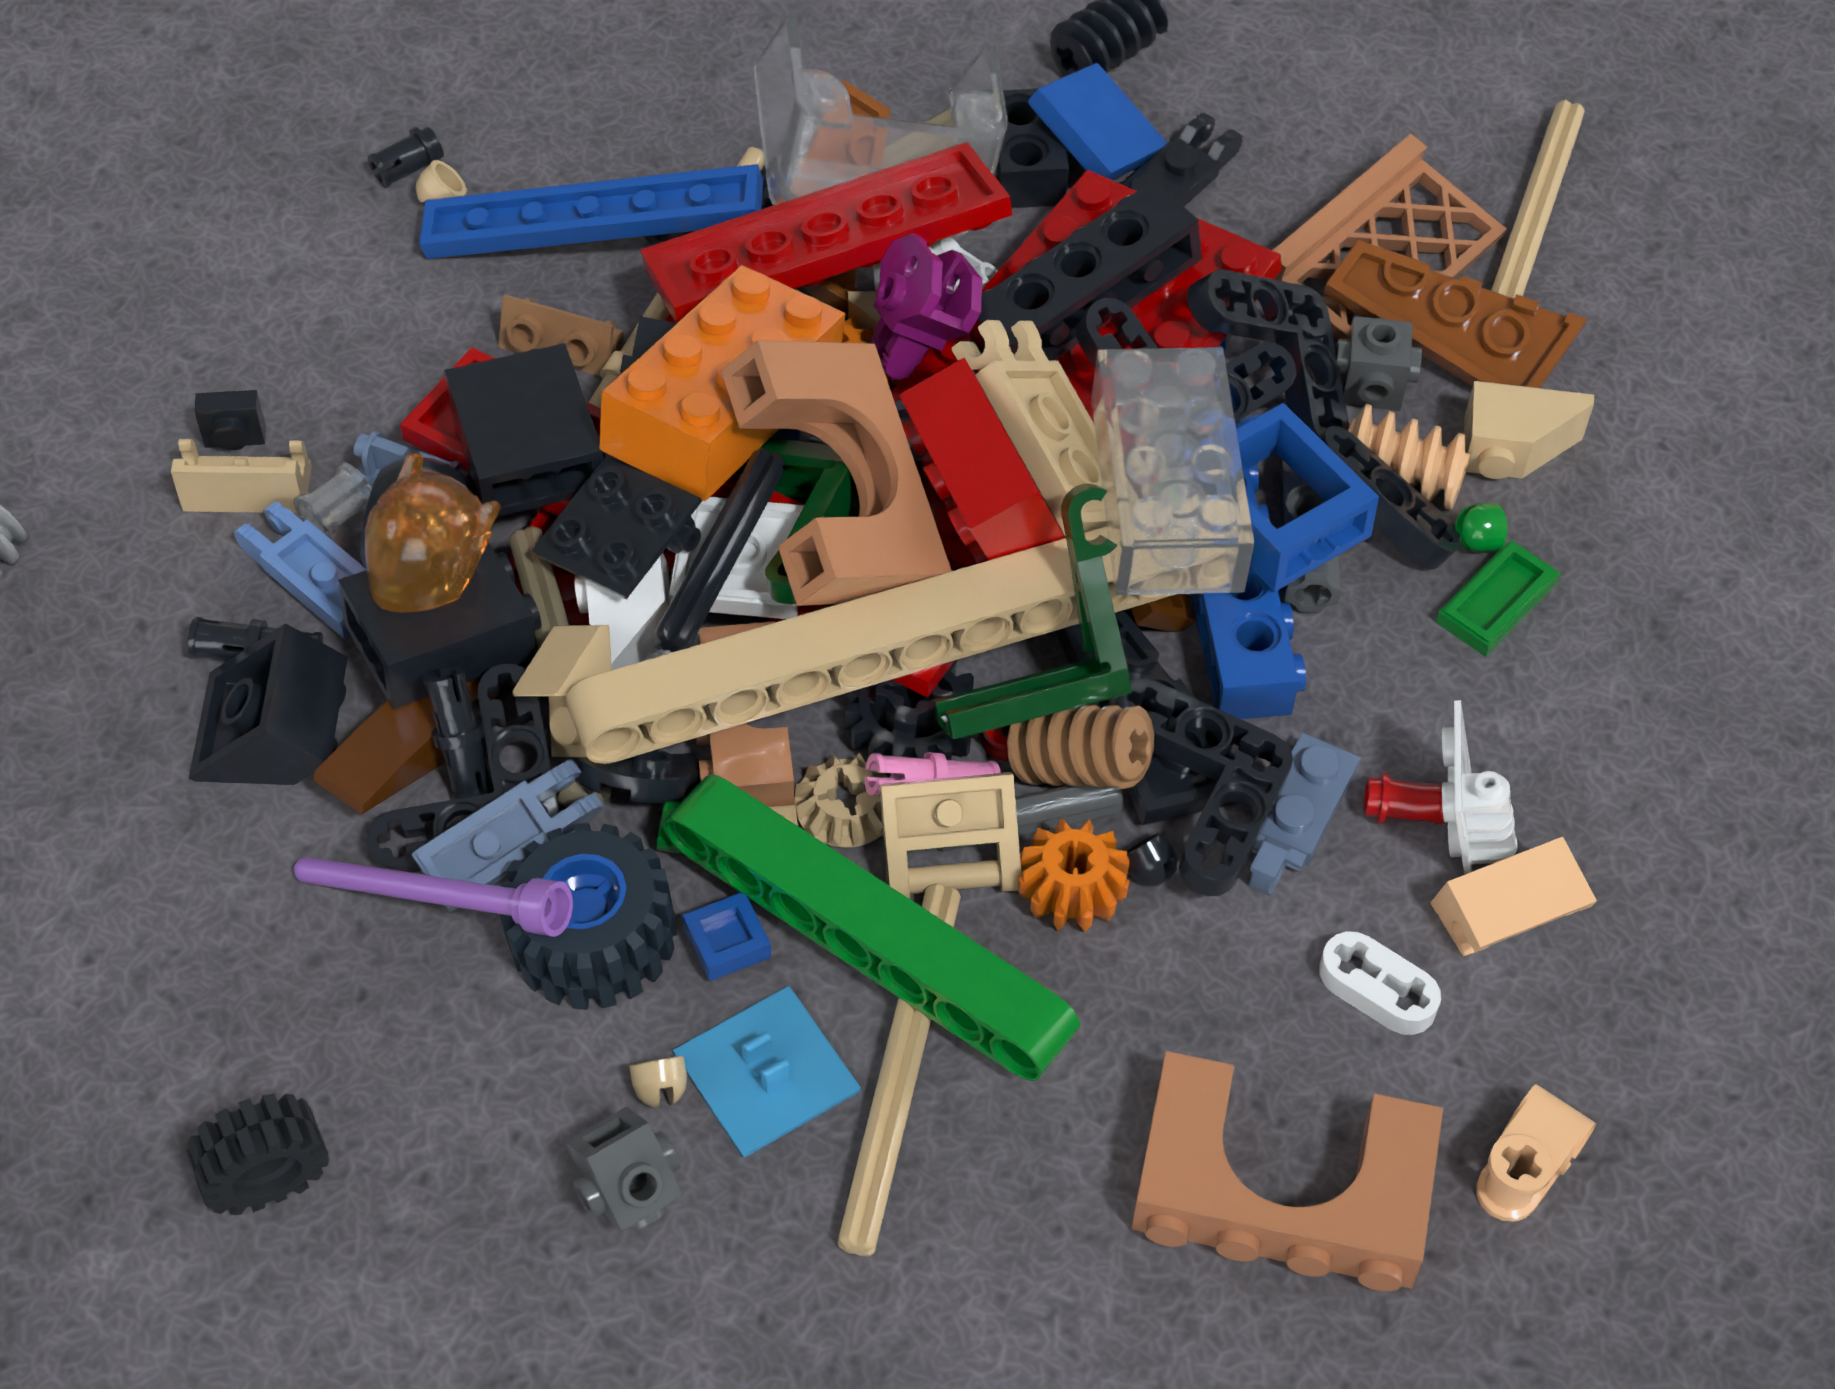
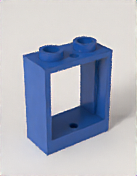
M1284 403L1262 415L1256 414L1247 418L1237 429L1213 442L1206 441L1198 445L1185 459L1181 497L1187 503L1209 498L1216 500L1221 505L1247 550L1245 563L1274 592L1372 535L1379 496ZM1275 453L1325 501L1278 529L1228 480Z

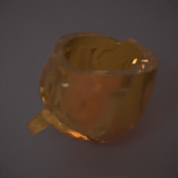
M409 453L406 456L398 480L378 499L377 505L373 507L368 516L365 528V557L372 598L380 608L391 612H419L434 609L458 600L466 585L474 577L477 564L492 536L490 529L501 508L497 501L486 502L482 505L478 497L474 496L465 485L450 476L438 472L423 471V457L420 453Z

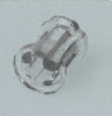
M344 462L335 467L334 477L310 494L301 492L294 497L293 502L303 522L308 519L332 540L337 535L336 528L359 511H366L372 488L356 468Z

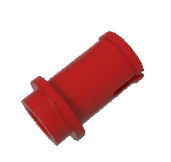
M1381 772L1379 778L1368 777L1364 792V816L1376 817V823L1382 824L1385 823L1386 818L1435 822V824L1442 825L1444 823L1442 783L1430 784L1391 780L1389 773Z

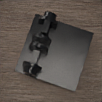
M606 455L531 551L534 555L627 600L666 548L674 553H679L682 550L691 552L698 546L701 532L696 528L691 515L701 504L702 500L696 495Z

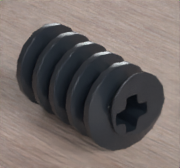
M1095 0L1090 2L1085 9L1073 13L1069 19L1058 23L1051 32V52L1058 70L1066 77L1098 63L1108 74L1110 69L1120 67L1125 58H1133L1139 53L1140 49L1150 47L1156 40V34L1161 35L1167 32L1168 17L1166 8L1162 0Z

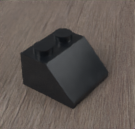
M285 623L212 670L209 675L189 779L195 782L295 785L314 774L315 770L337 749L335 731L339 709L346 696L344 678L348 656Z

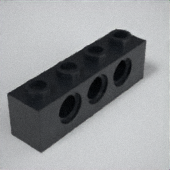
M1150 182L1134 194L1121 199L1116 206L1088 225L1076 229L1067 239L1040 257L1030 260L1021 270L994 288L982 292L981 314L970 331L971 342L976 344L979 352L982 354L985 349V341L979 332L978 326L986 320H1000L1006 330L1011 351L1015 354L1018 349V341L1011 327L1019 321H1033L1041 337V348L1049 361L1056 360L1079 344L1076 338L1078 320L1097 300L1115 298L1124 302L1129 308H1132L1201 261L1202 253L1198 219L1155 182ZM1100 323V324L1096 327L1097 331L1100 330L1102 327H1104V326L1107 325V324H1103V325H1102V324Z

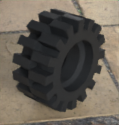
M267 1094L262 1096L260 1103L253 1105L251 1098L238 1102L239 1110L231 1113L225 1108L215 1114L217 1118L216 1123L204 1121L197 1128L199 1135L190 1136L187 1142L189 1149H186V1153L207 1208L212 1207L213 1212L223 1214L229 1209L230 1215H242L245 1209L251 1206L254 1213L264 1209L267 1202L275 1200L276 1203L286 1200V1194L291 1191L301 1194L309 1188L307 1180H318L323 1175L322 1167L328 1166L329 1157L327 1154L329 1153L311 1107H309L306 1100L303 1098L296 1100L295 1095L284 1094L277 1101L275 1094Z

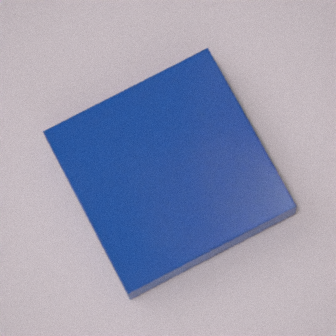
M1098 63L1038 88L1027 101L1029 106L1086 171L1090 170L1110 180L1145 164L1168 144Z

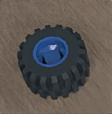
M590 823L575 824V832L563 834L561 828L547 833L549 841L540 845L535 840L523 849L524 861L513 859L506 870L509 882L501 883V886L516 889L519 885L528 883L534 878L561 881L566 883L571 890L573 910L568 926L560 935L555 937L528 933L523 930L520 924L513 920L512 916L500 914L512 960L517 971H522L525 983L534 992L543 986L547 1001L560 1005L564 996L568 995L570 996L573 1009L588 1010L589 999L600 998L602 1008L617 1005L616 994L625 991L629 998L632 999L642 993V979L646 978L655 982L663 973L661 960L671 959L675 949L673 936L677 935L676 919L665 869L661 868L659 856L652 847L644 850L642 838L632 832L621 838L618 827L603 824L600 831H591Z

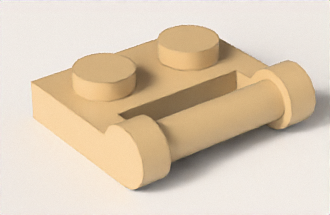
M1011 772L879 784L886 882L889 886L909 899L910 894L925 893L929 885L936 883L944 887H953L957 890L1000 886L1001 892L1018 891L1021 862L1014 776ZM996 842L997 860L908 868L907 851Z

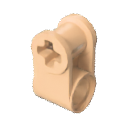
M1535 1084L1524 1097L1502 1135L1494 1144L1488 1157V1164L1479 1176L1476 1183V1196L1481 1207L1489 1215L1502 1221L1515 1222L1528 1217L1536 1209L1560 1174L1564 1175L1572 1164L1570 1163L1571 1158L1575 1159L1580 1153L1597 1123ZM1510 1175H1514V1176L1518 1177L1519 1179L1516 1180V1179L1510 1177Z

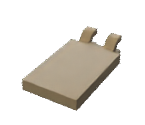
M986 320L978 326L979 332L985 341V349L982 354L979 352L976 344L970 341H960L951 348L958 361L965 357L972 370H980L975 374L977 380L1064 535L1061 504L1065 495L1072 488L1081 484H1095L1108 491L1102 501L1091 500L1083 505L1081 518L1084 533L1145 515L1059 361H1049L1041 348V337L1033 321H1019L1011 327L1018 341V349L1015 354L1011 351L1006 330L1000 320Z

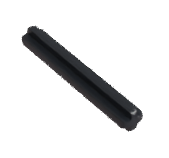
M760 448L752 453L656 628V644L662 650H669L673 653L690 648L784 474V459L778 453H770L765 448Z

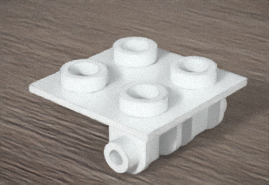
M1461 700L1454 701V727H1442L1444 767H1448V782L1442 783V807L1444 822H1448L1450 857H1462L1465 875L1472 872V864L1496 863L1514 856L1518 845L1514 830L1515 822L1510 800V785L1506 778L1493 771L1471 774Z

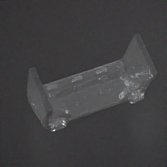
M785 17L753 66L768 193L773 205L965 142L969 143L995 176L1008 123L996 45L985 44L950 89L952 126L852 114L848 91L837 77L825 71L803 68L798 23L795 17ZM968 230L953 236H962L970 231Z

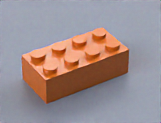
M741 265L602 391L599 449L706 501L751 457L754 451L758 450L778 430L739 428L721 370L757 340L842 343L845 313L812 296L805 295L760 272Z

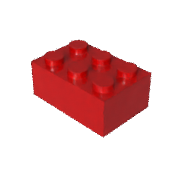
M965 357L899 394L910 418L901 422L904 432L917 455L924 454L921 456L925 464L923 468L940 499L944 500L949 510L947 514L965 546L969 547L977 564L1066 538Z

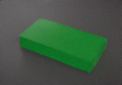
M1510 540L1438 612L1435 623L1486 657L1558 583L1561 573Z

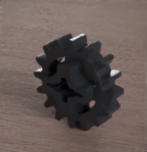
M955 660L929 697L921 695L893 680L845 693L844 729L852 731V748L860 750L869 747L868 758L873 753H879L884 756L924 759V754L927 752L942 753L947 760H951L952 752L967 757L970 753L971 738H979L980 733L953 740L938 725L933 700L973 690L974 676L972 673L956 676L957 660Z

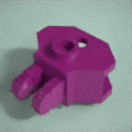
M912 233L892 241L880 262V278L876 301L873 304L881 318L873 330L875 334L870 336L871 341L868 343L875 344L883 370L888 373L892 380L903 378L906 380V377L912 376L911 373L916 371L915 366L920 364L929 346L942 351L948 340L969 334L981 314L982 278L962 253L949 250L935 255L927 247V242L923 237ZM960 278V280H959V285L957 286V288H956V290H955V292H954L955 284H956L957 280Z

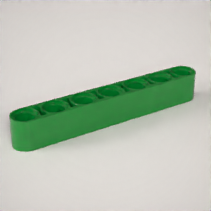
M707 775L664 820L663 828L670 842L686 857L1016 1076L1029 1081L1038 1080L1079 1029L1080 1022L1075 1011L1058 995L728 780L718 775Z

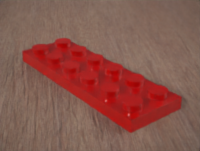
M965 142L640 249L645 271L677 324L741 265L760 272L792 289L801 286H814L824 282L828 277L858 267H871L880 263L891 242L914 233L923 237L927 242V247H930L937 243L938 240L968 230L984 229L993 222L1013 216L1010 195L969 143Z

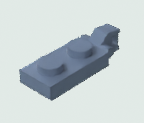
M1301 733L1292 750L1293 762L1287 781L1252 850L1257 855L1250 867L1251 876L1246 886L1271 896L1286 866L1301 872L1304 865L1309 866L1358 770L1361 757L1305 733Z

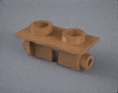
M506 294L502 297L499 348L523 353L533 349L565 343L574 369L601 376L600 372L611 356V351H620L623 346L625 332L616 329V324L613 321L607 320L602 322L535 303L534 299L531 298L520 299Z

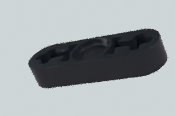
M1331 426L1319 437L1379 496L1374 526L1411 559L1425 568L1437 569L1459 549L1461 537L1455 531V525L1450 519L1355 435L1344 428Z

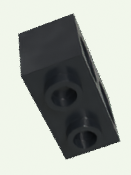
M1038 88L989 91L988 114L978 115L980 148H990L991 155L984 156V164L1010 195L1012 208L1056 206L1067 194L1069 165L1066 147L1027 102Z

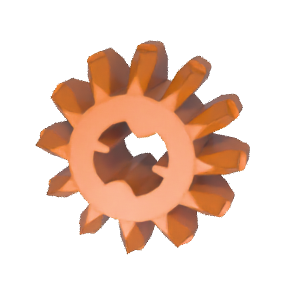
M1061 817L1055 825V834L1038 827L1036 833L1032 836L1031 846L1024 847L1020 853L1021 875H1019L1018 890L1021 898L1031 899L1030 910L1033 913L1034 919L1047 915L1052 911L1054 913L1053 924L1057 931L1066 925L1067 918H1076V922L1085 933L1092 926L1093 915L1109 922L1115 914L1117 903L1123 902V899L1128 894L1130 881L1127 879L1129 869L1127 851L1116 850L1117 840L1114 837L1113 831L1097 836L1094 835V826L1090 818L1081 825L1080 829H1071L1064 818Z

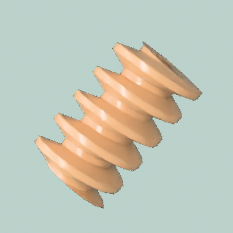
M1365 404L1353 419L1349 432L1355 435L1412 487H1415L1418 482L1421 483V495L1429 502L1435 498L1440 490H1444L1445 509L1451 511L1462 486L1471 454L1465 453V435L1458 432L1446 447L1442 445L1441 427L1435 425L1425 439H1420L1417 419L1412 418L1404 429L1398 432L1395 429V412L1388 411L1380 423L1376 425L1372 423V405Z

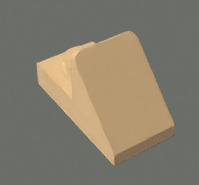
M609 625L554 626L513 690V696H548L552 757H587L565 700L570 689L581 680L612 670Z

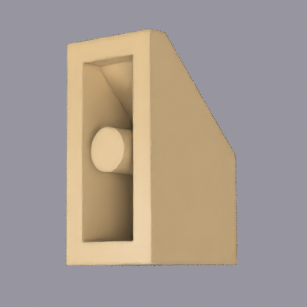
M1474 381L1464 417L1465 453L1471 454L1466 472L1479 473L1490 479L1524 478L1583 439L1594 406V395Z

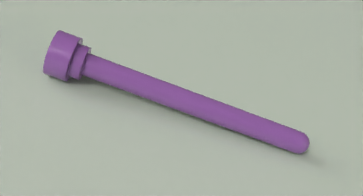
M303 857L294 866L295 877L303 883L512 916L517 924L521 925L524 931L552 937L560 935L568 926L573 910L571 890L566 883L561 881L534 878L515 889L314 857Z

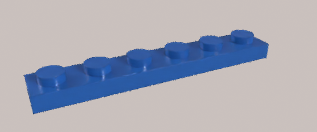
M754 164L425 200L419 245L426 259L698 231L761 210L763 177L759 165Z

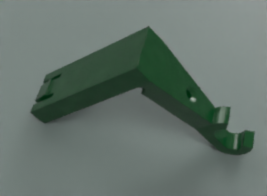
M769 438L760 447L765 448L770 453H778L784 459V474L774 491L805 505L787 539L815 518L859 517L860 501L855 481L844 461L828 444ZM749 459L736 471V473L741 475ZM778 550L765 569L770 596L774 601L781 604H796Z
M1081 484L1072 488L1065 495L1061 504V515L1071 564L1082 648L1086 653L1093 652V656L1089 660L933 700L937 723L953 740L1132 693L1128 667L1102 556L1112 552L1118 545L1102 535H1099L1094 540H1086L1081 518L1083 505L1091 500L1102 501L1108 492L1107 490L1095 484Z

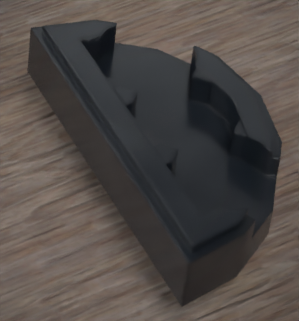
M659 749L606 764L595 763L588 758H578L577 767L581 773L575 780L580 785L599 794L601 787L605 786L630 789V801L663 803L676 801L687 796L688 787L694 788V786H697L699 759L694 753L669 754Z

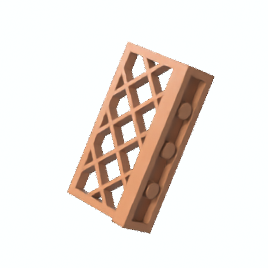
M1410 133L1272 250L1281 254L1282 270L1274 280L1301 285L1307 278L1330 279L1341 264L1340 249L1343 247H1353L1358 240L1387 250L1405 251L1406 256L1418 260V252L1444 254L1446 269L1435 272L1457 278L1504 236L1507 229L1422 160L1428 147ZM1419 182L1437 197L1438 206L1411 204L1410 189ZM1378 217L1401 218L1403 236L1377 234L1375 219ZM1413 219L1440 221L1442 238L1416 237ZM1452 222L1469 223L1483 236L1478 241L1454 239ZM1456 254H1462L1459 258L1456 257ZM1322 297L1330 315L1333 338L1337 341L1338 339L1349 340L1351 326L1347 321V313H1356L1331 297Z

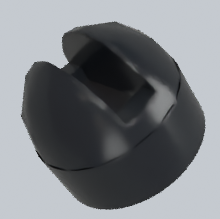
M1165 830L1147 837L1126 850L1129 858L1128 872L1138 883L1147 886H1159L1165 879H1170L1177 870L1178 856Z

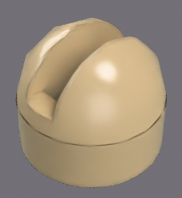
M439 160L432 161L421 172L416 181L415 190L420 202L428 199L464 196L467 192L465 183L459 174L448 164Z
M684 1055L629 1065L632 1086L637 1097L645 1105L658 1108L660 1105L659 1089L665 1088L671 1106L683 1096L687 1084Z

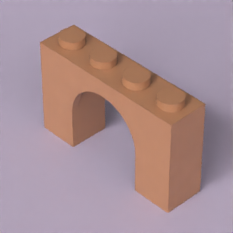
M757 340L721 370L739 428L797 429L808 432L828 444L841 457L857 487L860 501L859 517L815 518L778 545L797 606L841 604L952 571L875 344Z
M1169 1051L1165 1052L1132 1230L1145 1232L1148 1239L1164 1246H1183L1188 1241L1216 1247V1251L1221 1256L1235 1261H1253L1259 1256L1287 1262V1266L1292 1271L1305 1276H1324L1329 1271L1358 1277V1281L1363 1286L1376 1291L1390 1292L1398 1290L1400 1287L1413 1288L1424 1258L1443 1107L1373 1093L1364 1121L1357 1173L1354 1182L1342 1194L1328 1202L1309 1207L1283 1206L1265 1200L1249 1190L1237 1178L1227 1161L1223 1146V1128L1235 1065Z

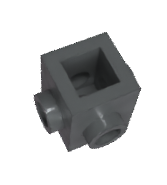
M1353 317L1349 340L1338 339L1336 347L1337 365L1339 366L1340 375H1343L1345 405L1364 407L1365 404H1370L1372 408L1401 410L1407 382H1418L1421 367L1422 348L1412 347L1413 322Z
M627 1107L565 1141L581 1177L573 1181V1186L582 1205L593 1219L602 1215L621 1232L628 1228H642L655 1222L664 1215L668 1204L684 1196L673 1172L681 1168V1164L670 1141L661 1131L654 1134L650 1123Z

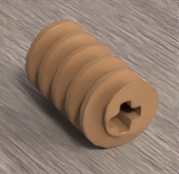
M1085 705L1081 708L1076 707L1010 725L1007 740L1008 759L1015 775L1021 781L1030 785L1046 783L1051 786L1068 784L1073 787L1090 785L1095 788L1108 786L1116 789L1130 788L1144 777L1150 766L1154 750L1152 721L1147 711L1140 706H1129L1122 709L1117 705L1105 706L1102 709L1096 705Z

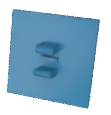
M790 986L785 987L672 1050L674 1056L684 1055L688 1077L743 1158L861 1091L857 1081Z

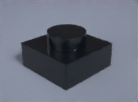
M257 390L196 393L195 416L205 448L219 447L224 450H238L249 445H265L266 424Z

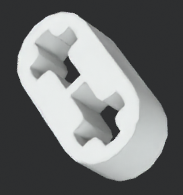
M1346 931L1337 934L1327 942L1323 950L1319 965L1320 978L1324 986L1333 994L1388 1029L1400 1034L1415 1035L1424 1032L1432 1025L1441 1002V991L1436 981L1427 972L1369 936L1359 932ZM1352 956H1356L1363 961L1361 969L1355 968L1350 974H1346L1339 969L1341 960L1347 962ZM1410 991L1416 993L1420 997L1418 1006L1412 1005L1405 1011L1396 1005L1398 997L1404 998Z

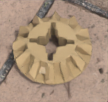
M832 753L826 763L819 766L809 764L805 777L800 783L796 784L795 805L797 819L806 832L830 846L851 848L871 843L883 835L880 795L870 796L867 793L865 776L889 777L886 773L865 770L867 762L864 761L860 753L853 759H838ZM839 782H843L844 787H848L852 795H857L855 815L851 816L849 808H845L841 800H835Z

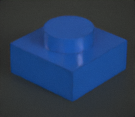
M742 893L682 915L685 934L709 982L771 958V943L747 896Z

